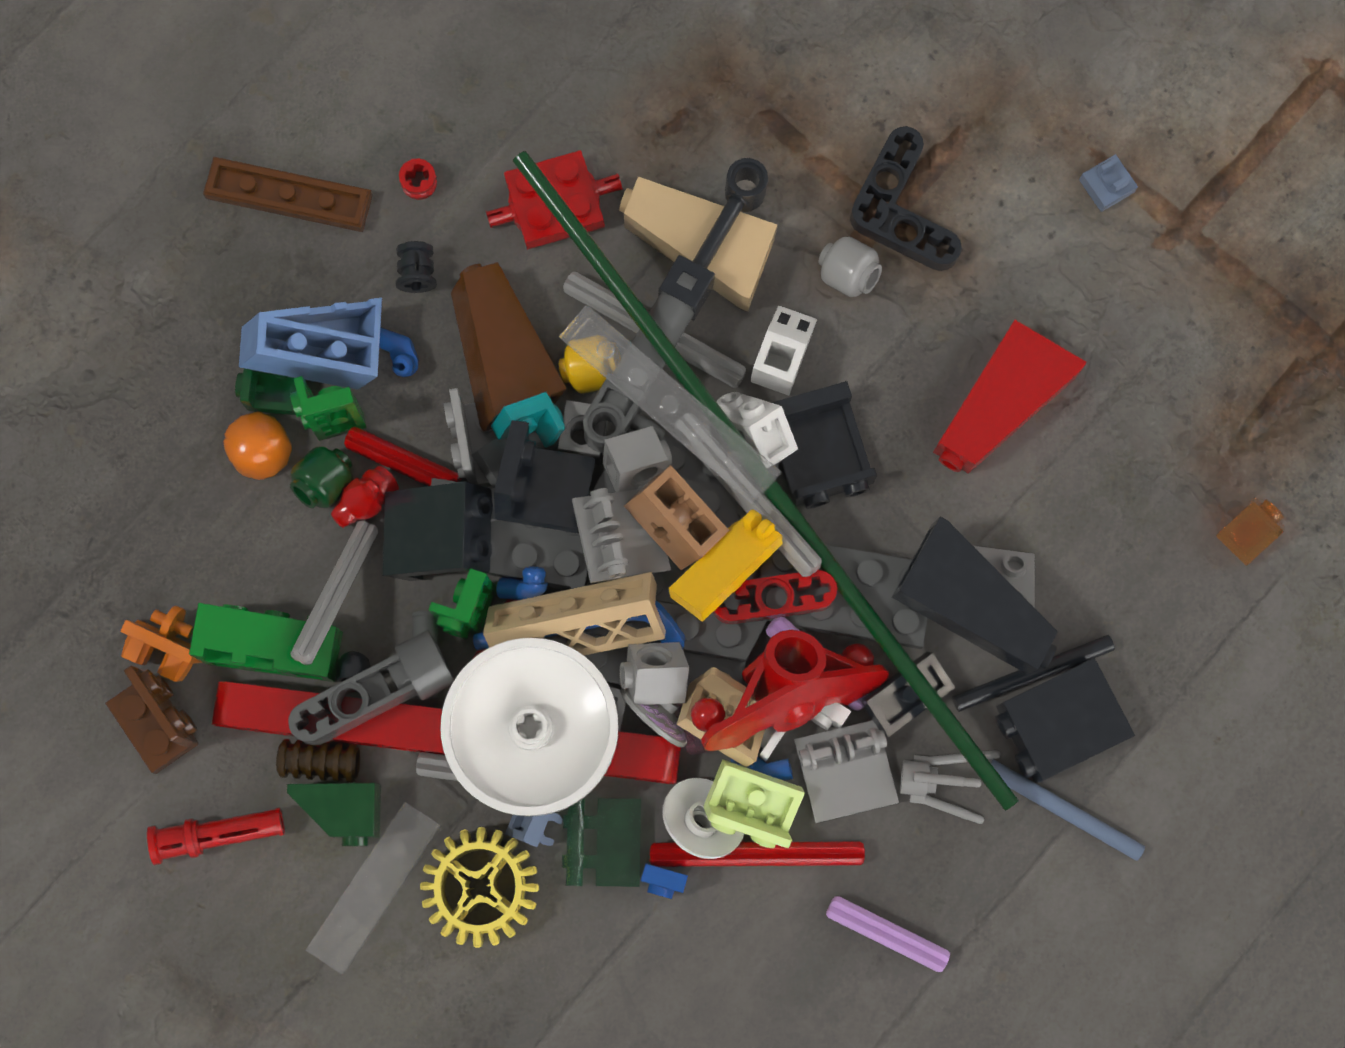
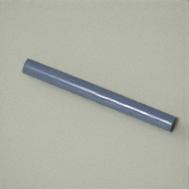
M994 759L991 760L990 763L1010 789L1135 861H1138L1142 856L1145 846L1000 762Z

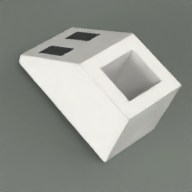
M778 306L755 361L751 382L789 396L817 319Z

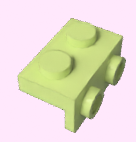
M722 759L703 807L708 820L711 822V826L723 833L733 835L738 831L750 835L751 839L761 846L775 848L776 845L789 848L792 842L789 829L805 792L802 787Z

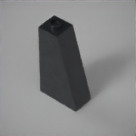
M940 516L934 521L892 598L1025 674L1032 673L1038 670L1039 667L1045 669L1056 652L1057 646L1052 644L1058 631L948 520Z

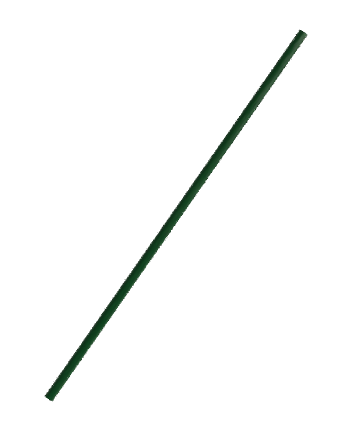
M526 151L519 153L513 159L514 164L767 498L819 555L822 560L820 568L834 578L839 593L1005 811L1014 806L1019 800L536 163Z

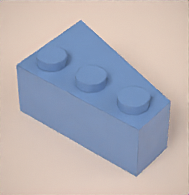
M382 298L349 304L346 302L334 303L331 306L310 308L308 306L259 312L242 326L239 367L293 378L303 376L304 380L358 390L378 377Z

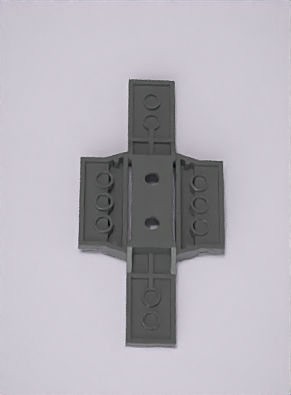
M663 437L662 440L667 442L671 452V466L727 528L747 514L684 441ZM724 448L727 451V453L735 460V462L742 468V470L750 477V479L758 486V484L751 477V475L748 473V471L745 469V467L742 465V463L739 461V459L736 457L733 451L730 448ZM779 462L768 469L775 480ZM605 469L594 490L607 488L608 493H615ZM432 478L431 486L458 482ZM490 488L493 503V512L491 514L492 554L490 557V572L486 573L487 575L523 579V569L529 566H536L545 569V582L548 583V586L561 590L601 583H590L579 533L496 520L494 508L495 488ZM825 545L901 646L922 649L928 618L892 598L912 559ZM777 549L746 580L798 573V571L781 551ZM668 556L671 570L652 574L657 584L656 601L671 615L686 638L683 652L689 665L687 689L689 683L713 667L729 674L734 680L742 684V671L745 669V663L762 630L773 619L725 624L719 621L712 612L703 622L674 601L669 593V587L694 563L680 570ZM813 580L811 587L802 591H797V582L790 583L794 590L793 606L801 605L798 600L800 596L813 595L815 602H821L823 594L829 592L827 587H820L818 580ZM769 586L761 594L763 603L771 609L781 608L787 600L785 591L778 586ZM747 589L749 592L748 599L737 600L732 593L719 606L720 608H727L729 614L734 615L737 614L739 605L751 603L750 612H759L754 603L756 589ZM838 590L833 603L826 610L785 617L796 628L876 641ZM644 621L624 623L635 629L651 627L649 623ZM598 627L587 629L583 632L598 638L606 636L610 630ZM657 640V641H652V642H647V643H642V644L661 643V641H660V640ZM628 647L584 655L601 672L608 684L621 686L620 664L621 662H627Z

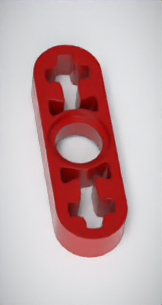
M817 570L809 577H803L798 572L745 580L733 593L734 597L737 600L748 599L749 592L747 589L755 588L754 603L759 612L751 613V603L739 605L737 614L734 615L729 614L727 608H720V606L713 611V614L719 621L725 624H739L820 612L829 608L837 594V584L829 573L822 570ZM813 580H818L820 587H827L829 592L823 594L821 602H815L813 595H804L798 599L801 605L793 606L794 590L790 583L797 582V591L809 589ZM769 586L782 588L787 596L786 603L778 609L768 608L761 598L765 588Z

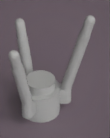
M998 750L982 751L987 759H997L1001 755ZM961 753L929 757L914 755L913 761L903 760L900 794L910 795V803L925 804L978 824L984 822V818L981 815L927 795V793L935 794L937 784L976 788L981 786L982 782L980 779L938 774V768L930 767L967 762Z

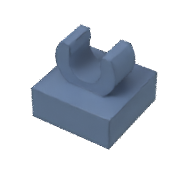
M1116 154L1084 172L1079 179L1100 212L1133 194L1138 188Z
M556 813L542 816L513 815L505 835L538 847L539 843L551 846L554 840L546 837L543 833L547 822L552 821L562 824L563 818Z

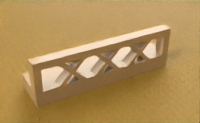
M652 572L490 606L483 635L490 648L509 640L519 638L543 639L545 635L556 633L569 639L564 645L575 649L582 655H589L628 647V644H642L665 639L666 630L655 605L657 584ZM646 614L651 627L635 629L624 623L628 618ZM599 625L610 630L606 636L598 638L583 632L586 627Z

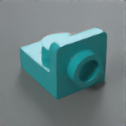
M547 392L504 406L491 425L498 440L508 437L512 420L529 423V434L536 431L544 447L554 445L565 430L562 413L556 405H553Z

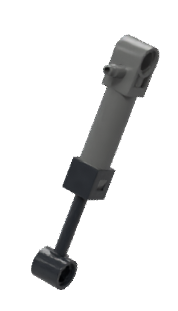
M741 158L729 167L725 185L726 205L693 261L678 255L659 287L658 298L649 314L674 347H676L689 322L696 319L713 289L715 273L707 268L740 211L751 212L757 209L764 201L768 184V172L764 165L756 159ZM748 180L753 182L756 188L743 190L737 186V182ZM640 329L613 375L608 374L583 419L585 441L588 447L600 452V454H604L605 439L629 433L631 429L636 431L653 426L660 441H662L666 433L655 422L640 415L646 405V397L666 364ZM601 421H609L615 425L616 430L609 436H600L594 432L593 428Z

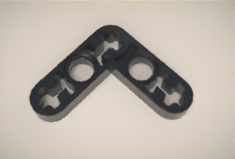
M908 126L899 127L889 135L853 204L850 215L851 225L858 233L931 269L938 271L948 270L955 265L962 250L961 241L958 236L952 231L896 205L920 158L924 146L923 138L916 129ZM904 140H907L911 143L910 150L905 152L901 163L898 164L894 161L899 148L898 144L901 145ZM882 172H890L896 176L898 185L892 190L882 189L876 183V176ZM873 197H875L877 200H880L875 212L876 218H872L868 223L862 220L863 212L869 209ZM902 223L910 224L915 228L917 237L910 242L901 241L896 237L894 228ZM924 233H927L930 236L924 249L921 250L918 246L922 242ZM941 243H946L949 245L947 250L949 254H945L943 258L937 257L935 255L937 250L935 247H939Z

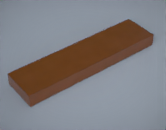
M213 157L203 195L208 200L363 232L373 196L369 189Z

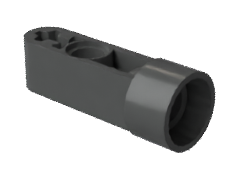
M426 630L395 646L397 654L297 705L290 713L288 720L289 729L297 739L310 745H321L416 695H419L423 701L450 687L455 679L429 630ZM389 672L398 688V691L393 694L383 675ZM351 692H359L362 696L361 708L354 714H344L341 706L343 698ZM327 704H329L333 715L339 719L335 723L333 719L327 716L316 723L318 731L315 733L303 729V727L309 724L307 716L310 714L317 718H323L331 713L325 707Z

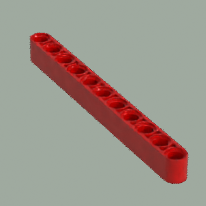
M220 681L218 682L211 725L294 736L288 724L291 711L300 703L320 693ZM344 697L341 704L344 714L356 713L361 708L362 699ZM327 704L325 707L331 712L329 704ZM399 704L329 741L445 755L441 740V716L443 709ZM332 712L323 718H317L310 714L307 716L309 724L303 727V729L315 733L318 731L316 728L318 721L327 716L333 719L335 723L339 719ZM618 731L616 750L604 776L663 784H677L681 747H677L660 736Z

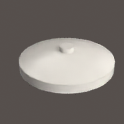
M542 638L509 640L490 647L477 655L461 670L452 683L446 696L441 716L443 750L446 760L457 780L473 797L485 805L517 816L552 814L564 810L583 799L597 786L607 772L618 741L619 725L616 703L610 687L601 672L591 661L575 649L562 643Z

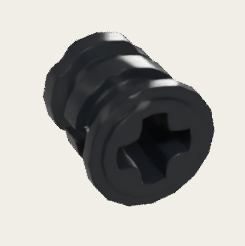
M408 241L399 244L396 251L397 256L401 260L397 262V272L401 277L395 281L396 288L409 293H423L435 289L437 281L434 277L430 276L434 272V262L430 259L434 254L433 246L423 241Z

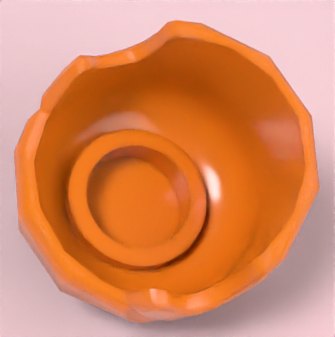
M257 411L240 416L228 426L224 434V450L229 461L241 475L262 480L275 476L287 465L292 451V444L284 427L275 417Z

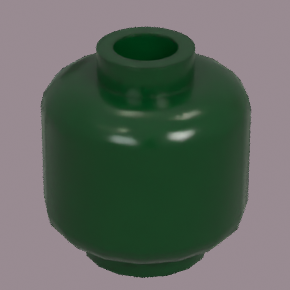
M315 447L292 468L290 488L305 506L309 508H314L315 506L329 508L342 497L344 488L353 480V475L350 471V468L353 466L352 462L340 449L335 448L332 451L326 447Z

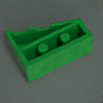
M198 603L189 655L209 666L335 682L343 632L336 626L331 625L313 662L310 665H304L291 657V651L306 621L291 619V614L281 611L265 610V613L262 614L248 611V608L237 605L223 604L222 607Z

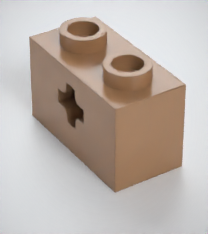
M671 465L649 481L624 505L628 512L680 570L702 558L729 531Z

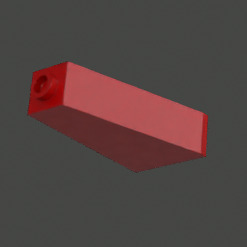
M1014 320L933 453L940 456V463L955 472L963 470L969 474L1074 381L1087 362Z

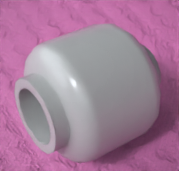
M849 236L840 238L834 244L828 243L819 256L818 263L822 266V281L848 297H857L862 293L868 294L875 287L881 276L882 266L879 264L877 252Z

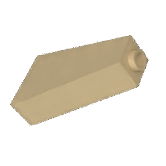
M638 177L633 190L629 188L625 190L619 211L624 213V227L675 262L678 255L693 261L724 206ZM740 212L707 268L715 273L713 290L740 309L748 311L775 240L777 224Z

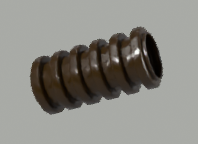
M284 739L278 747L276 769L281 778H286L289 774H292L294 779H300L302 775H306L308 780H313L315 776H319L321 781H326L328 777H333V780L336 782L346 778L347 782L353 783L355 778L358 777L360 749L355 743H351L349 747H345L340 742L336 746H331L330 742L319 746L305 745L301 740H297L295 744H292L290 739Z

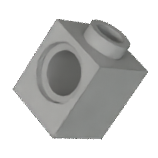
M566 400L563 417L565 430L560 435L558 451L593 457L595 464H601L602 454L600 452L594 451L587 444H577L571 439L577 430L584 429L583 419L591 404ZM608 421L597 423L593 428L594 432L600 436H606Z
M653 426L604 440L603 465L615 492L642 489L649 481L668 468V465L672 464L669 446L665 440H659Z
M680 642L628 644L627 662H621L620 683L623 689L628 688L634 704L685 703L689 665Z

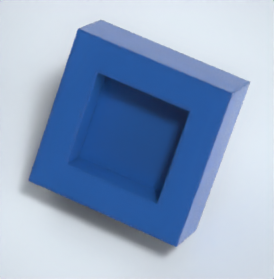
M645 864L641 882L649 884L648 893L672 899L674 891L684 892L688 876Z

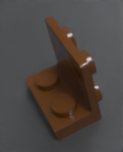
M131 665L124 672L132 685L105 704L151 773L157 774L199 745L193 735L197 731V727L183 709L178 711L173 706L169 698L174 696V693L161 675L155 677L149 669L143 671Z

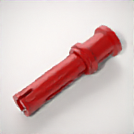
M278 807L273 810L199 823L198 820L191 818L186 819L182 825L158 829L156 825L149 826L147 828V845L150 859L153 865L162 864L163 859L183 855H189L191 858L199 857L200 854H203L204 849L276 835L282 836L285 835L284 818L281 808Z

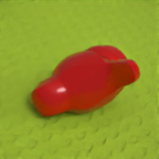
M382 466L365 471L362 478H355L344 488L341 500L331 512L333 520L340 527L344 528L352 525L357 520H366L374 517L382 510V505H385V492L399 490L397 481Z

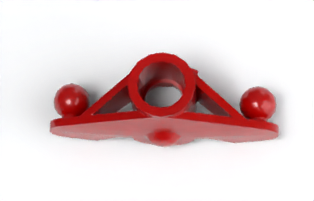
M798 630L780 631L771 637L764 652L742 671V677L748 686L731 717L725 719L724 706L718 700L708 697L701 698L694 704L691 709V719L693 725L698 730L706 732L701 738V743L707 751L735 748L759 731L769 727H773L777 732H786L804 725L822 711L825 706L833 703L849 705L880 687L887 680L889 673L883 665H874L872 651L863 644H850L839 655L824 648L815 637L806 632ZM755 697L756 703L750 705Z

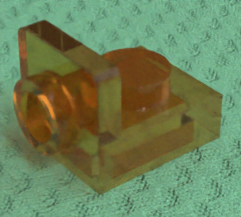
M1254 497L1240 513L1216 534V537L1247 566L1285 531V526L1280 522L1285 516L1268 499L1261 503Z

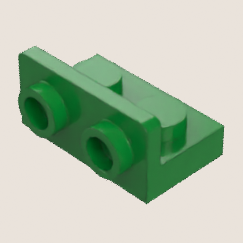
M303 376L294 378L297 391L290 393L294 412L297 418L301 417L304 429H312L319 441L346 434L352 427L367 428L363 411L350 387L331 386L320 390L318 395L314 396Z
M470 569L467 578H460L455 588L453 602L457 603L456 608L452 609L431 602L428 611L437 619L436 624L444 628V632L467 639L469 633L477 634L483 632L488 608L493 604L497 588L486 573Z

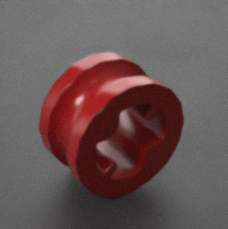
M420 158L411 159L400 168L399 181L407 196L412 199L422 200L430 197L435 192L437 177L434 168L429 162ZM416 172H423L424 178H428V180H422L419 187H414L412 180H408V178H415Z

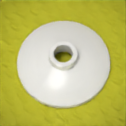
M690 778L676 784L667 794L663 804L665 827L675 843L686 852L704 859L724 857L737 848L743 839L744 833L736 831L735 834L730 835L711 826L703 805L713 781L704 778ZM695 821H698L699 823H701V825L703 826V828L700 827Z

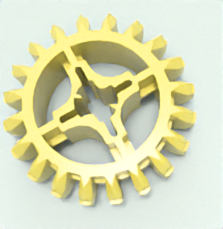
M479 827L477 829V841H472L469 831L464 829L460 831L462 845L458 846L455 840L447 837L444 839L446 847L450 850L447 855L438 849L432 851V856L441 863L438 868L432 865H425L423 868L425 873L435 875L434 883L422 882L420 884L421 890L434 891V898L423 900L422 906L423 908H430L437 905L439 911L431 915L429 918L430 923L436 924L445 918L448 922L442 928L441 935L448 937L455 928L459 929L456 937L457 944L464 945L468 934L473 933V945L475 948H480L483 945V934L488 933L491 944L497 945L500 943L497 930L502 928L504 933L509 938H512L516 935L515 929L510 924L513 919L521 925L528 923L527 917L519 912L522 906L527 909L536 908V902L525 899L526 891L538 892L539 885L534 883L526 884L525 877L535 875L537 868L531 866L522 869L521 863L530 857V853L525 850L517 856L512 854L518 845L517 839L511 838L503 847L500 845L503 839V832L500 830L494 832L491 842L486 841V828ZM477 850H488L497 853L492 861L488 862L479 871H472L457 861L463 855ZM506 863L511 867L515 878L516 887L512 903L499 892L497 887V879ZM448 872L454 875L461 883L463 889L462 896L457 903L458 906L454 911L450 908L445 894ZM463 873L468 877L480 880L485 875H489L490 884L486 886H491L490 894L497 898V901L484 895H478L475 899H471L470 890L474 888H469L471 881L465 878ZM481 903H487L503 913L497 920L484 925H476L464 921L468 913L472 912Z

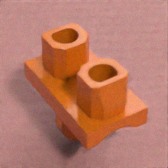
M175 605L167 614L157 609L154 610L150 621L161 625L160 629L142 620H137L135 623L125 620L120 632L128 636L125 640L121 657L139 665H147L154 648L159 649L166 654L157 673L175 682L184 680L191 670L193 663H202V661L189 655L191 643L176 637L177 634H180L189 639L193 634L194 627L184 622L186 615L184 608Z

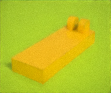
M754 509L750 510L702 558L694 563L669 587L670 597L703 622L783 544L782 534L775 530L774 523L768 519L762 521V515Z

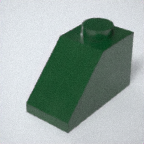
M376 783L287 784V793L329 837L342 838V846L364 847L368 846V838H380V785Z

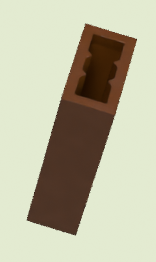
M495 262L483 267L481 264H474L465 268L459 274L460 278L451 291V297L479 425L482 431L485 432L492 429L491 425L504 406L547 392L554 405L565 392L566 387L499 263Z

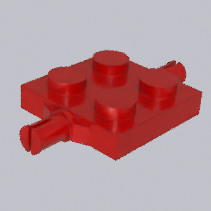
M581 150L536 163L587 232L605 227L600 209V196L623 190L618 173L595 180L594 176L587 170ZM516 168L504 172L509 190V205L486 211L490 228L514 221L515 225L522 232L527 250L569 238L570 236L520 170Z

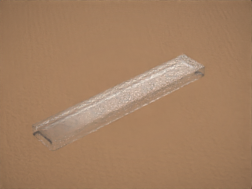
M588 305L580 311L560 334L559 338L752 505L757 502L781 474L778 468Z

